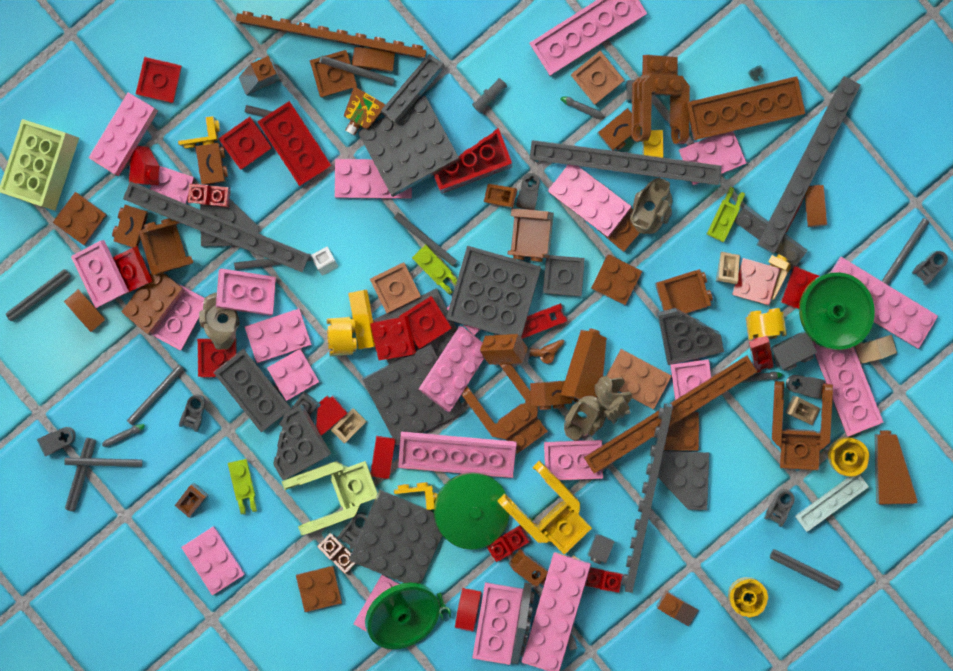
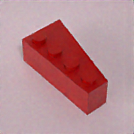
M499 128L486 138L481 139L471 148L465 150L458 156L460 161L434 174L440 193L443 194L512 168V161Z

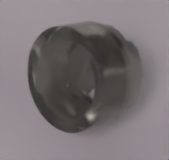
M761 65L748 71L753 81H759L758 76L763 79L765 74Z

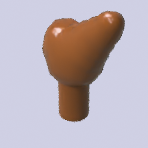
M558 340L541 349L530 348V356L540 357L543 363L549 364L553 362L554 356L565 341Z

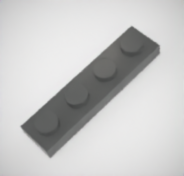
M429 54L382 108V114L397 124L445 68L444 63Z
M747 205L743 207L734 220L735 223L758 240L768 223L765 218ZM784 234L775 252L787 258L788 262L796 266L806 254L807 249L787 234Z

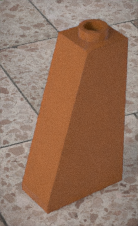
M267 56L251 63L239 76V80L246 95L280 81L281 77L274 62Z
M589 328V331H580L561 391V396L575 403L586 396L597 397L594 386L603 377L607 340L606 337L600 335V331Z
M881 430L880 434H874L876 503L915 504L917 503V497L896 434H891V430Z

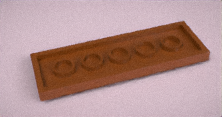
M797 76L685 102L694 140L805 114Z

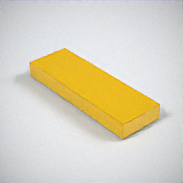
M361 290L348 293L352 317L355 321L358 349L375 347L370 326L373 318L368 291Z

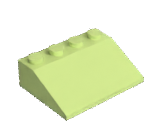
M22 119L0 184V193L56 210L79 137Z

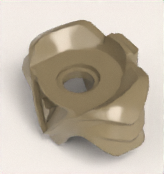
M656 178L648 183L644 189L636 193L630 220L638 232L653 234L660 229L663 223H668L672 215L671 206L673 202L668 181ZM646 202H653L655 208L652 211H647L644 208V204Z
M217 292L204 299L203 310L199 312V322L207 336L214 343L216 349H228L233 344L237 328L240 326L239 317L236 310L216 308ZM225 314L228 316V321L226 323H219L217 321L218 316Z
M603 376L595 384L594 390L601 406L607 409L604 413L608 420L615 424L618 419L631 413L628 403L633 395L631 392L618 393L625 383L623 378L610 379L608 376Z
M583 397L570 408L564 421V432L567 437L578 441L583 434L584 437L588 434L593 436L603 426L607 417L604 413L606 409L601 406L597 397ZM578 412H583V413H585L588 417H586V418L580 417V416L578 415Z

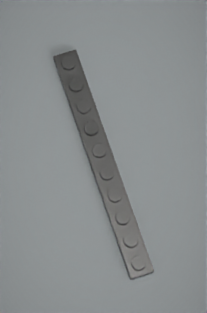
M845 76L842 77L757 246L772 254L775 253L861 84Z
M532 140L529 158L531 160L714 185L720 184L722 165L538 140Z
M131 181L123 197L128 202L300 272H303L310 255Z
M664 403V407H660L658 419L661 420L660 425L656 426L654 431V437L657 439L655 445H652L650 450V456H653L651 464L648 463L646 468V475L649 476L647 482L643 483L642 493H645L643 501L640 500L638 505L640 517L635 519L634 530L637 531L635 537H632L630 542L632 554L631 556L628 555L626 560V567L629 568L627 574H624L622 579V585H625V592L633 593L673 409L672 404Z

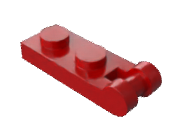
M561 303L527 316L521 339L567 322V317L563 315L561 310L563 309ZM554 312L557 319L551 321L549 314Z
M758 337L750 341L749 347L752 364L757 370L756 373L761 372L765 368H774L768 337Z

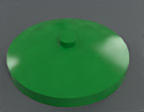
M834 272L814 279L807 286L800 300L799 315L803 329L812 341L826 349L843 350L856 346L869 334L874 322L875 307L869 290L859 279L846 273Z
M476 472L463 473L450 479L439 491L434 504V520L441 535L451 544L459 548L471 550L486 547L496 541L504 532L510 516L497 501L506 494L503 487L491 477Z
M402 583L382 592L370 605L365 617L366 631L376 645L385 649H402L412 646L425 638L436 625L440 614L438 599L433 591L423 584Z

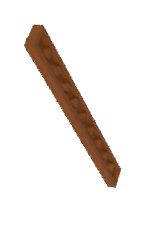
M242 11V14L237 13L236 16L237 23L383 50L420 59L426 58L427 51L421 45L412 44V47L404 46L405 43L393 40V43L385 42L386 39L374 37V40L367 39L365 34L356 33L355 36L348 35V31L337 29L336 32L329 31L328 27L318 26L316 29L311 28L310 24L299 22V25L291 24V20L288 19L272 20L273 17L268 15H261L260 18L253 16L254 13Z
M744 356L669 403L673 407L669 427L755 374L757 370L748 356ZM659 410L584 456L592 472L595 474L654 437L655 427L660 425L661 420L658 419Z

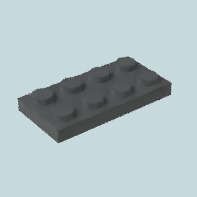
M244 349L213 372L260 432H263L291 409Z

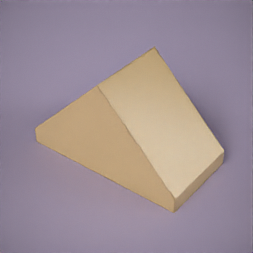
M721 252L715 281L737 284L740 255Z
M892 335L855 346L860 364L879 360L897 353Z
M793 396L785 413L813 425L820 408L797 396Z
M353 408L331 431L345 444L367 421Z

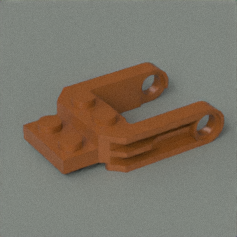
M643 55L642 76L637 78L632 84V138L636 142H647L650 139L652 95L670 96L672 141L674 144H685L689 138V117L685 102L690 101V86L683 76H678V57Z
M499 364L525 399V403L519 404L501 417L497 423H494L468 386H466L461 395L490 435L516 442V454H518L548 431L538 419V406L531 405V391L511 364Z
M775 381L772 440L781 448L780 468L819 470L820 450L830 443L833 384L823 383L820 431L790 428L783 430L784 381Z

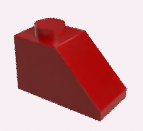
M137 146L132 153L129 183L131 181L138 185H159L160 166L149 147Z
M327 395L319 402L321 406L317 411L316 428L321 436L348 413L334 395L330 398Z

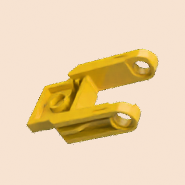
M538 461L532 468L543 477L545 482L564 501L559 502L538 525L506 494L497 501L538 543L552 542L565 555L592 528L579 515L580 502L541 461Z

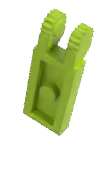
M731 186L706 235L723 243L745 196V193L741 192L737 197L735 205L728 202L734 193V188Z
M425 244L412 259L437 285H440L451 295L453 293L452 290L442 281L448 276L456 286L457 279L451 274L452 272Z
M247 458L229 462L230 476L241 515L245 514L246 511L243 503L245 498L250 499L251 510L256 512L257 506L254 497L256 495Z

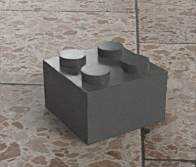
M805 331L771 346L772 358L777 368L784 369V371L797 367L796 363L799 361L805 363L813 359V354L817 353Z

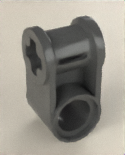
M528 173L524 176L516 207L535 210L540 184L539 177L536 174ZM530 176H533L534 180L537 181L536 185L533 184L532 187H528V183L525 182Z
M933 251L911 273L916 274L923 281V285L926 286L947 264L948 257L943 251ZM936 254H940L943 259L939 265H936L933 261Z
M791 375L786 380V387L792 392L821 399L825 380ZM797 379V382H800V385L795 387L794 385H792V381H796Z
M195 394L187 400L179 427L185 426L194 429V432H198L206 406L204 396ZM194 398L201 401L200 408L193 407L192 400Z
M64 427L38 438L37 441L44 456H48L72 443L76 438V433L71 427ZM64 433L69 434V437L67 439L62 438V435H64Z
M781 489L776 493L764 515V519H770L778 523L779 527L783 526L795 500L791 491ZM789 494L790 500L787 503H782L780 501L781 495Z
M357 513L337 537L338 540L341 539L347 543L351 550L355 546L363 528L356 524V519L362 517L366 521L368 517L366 513Z

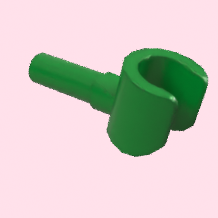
M441 592L437 593L441 608L440 618L444 621L442 614L448 613L451 618V611L444 604Z

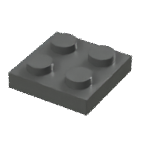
M549 255V259L546 258L543 293L582 296L585 258Z

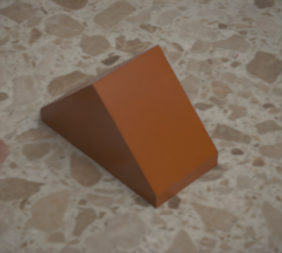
M488 183L484 202L513 208L517 189Z
M192 483L175 506L186 516L190 517L206 499L208 494L195 483Z

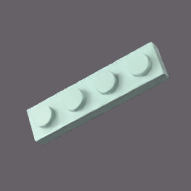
M860 474L849 476L795 515L804 530L808 532L869 486Z

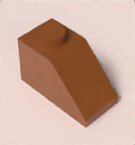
M665 590L656 605L657 609L687 626L690 625L698 612L697 608Z

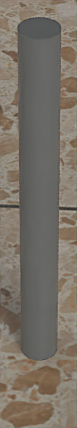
M321 56L319 63L391 86L394 82V78L326 56Z
M399 212L395 215L394 219L451 266L455 265L457 260Z
M923 218L882 279L883 283L887 285L890 283L928 225L929 221Z
M311 254L309 255L307 261H311ZM268 258L234 262L235 270L282 265Z
M178 364L127 421L133 425L180 375L184 368Z
M65 458L64 465L142 467V459Z

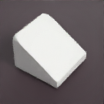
M328 246L311 255L322 276L338 268Z

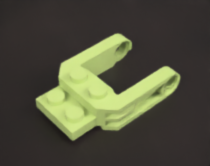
M335 461L281 481L284 490L330 474L338 500L343 507V510L298 526L301 536L354 517L361 503L376 498L378 493L366 461L350 467Z

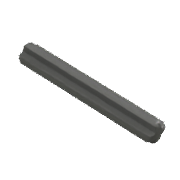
M63 269L6 313V317L10 321L17 319L71 277L70 273Z
M89 437L85 439L80 458L92 457L96 444L95 439ZM77 466L65 505V509L74 512L76 510L89 466Z
M775 549L770 553V559L835 591L838 590L840 581Z

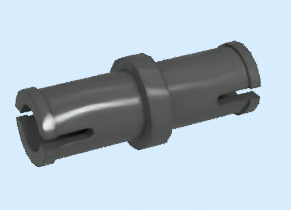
M498 78L488 90L485 89L483 91L484 94L472 106L481 113L508 86L502 79Z

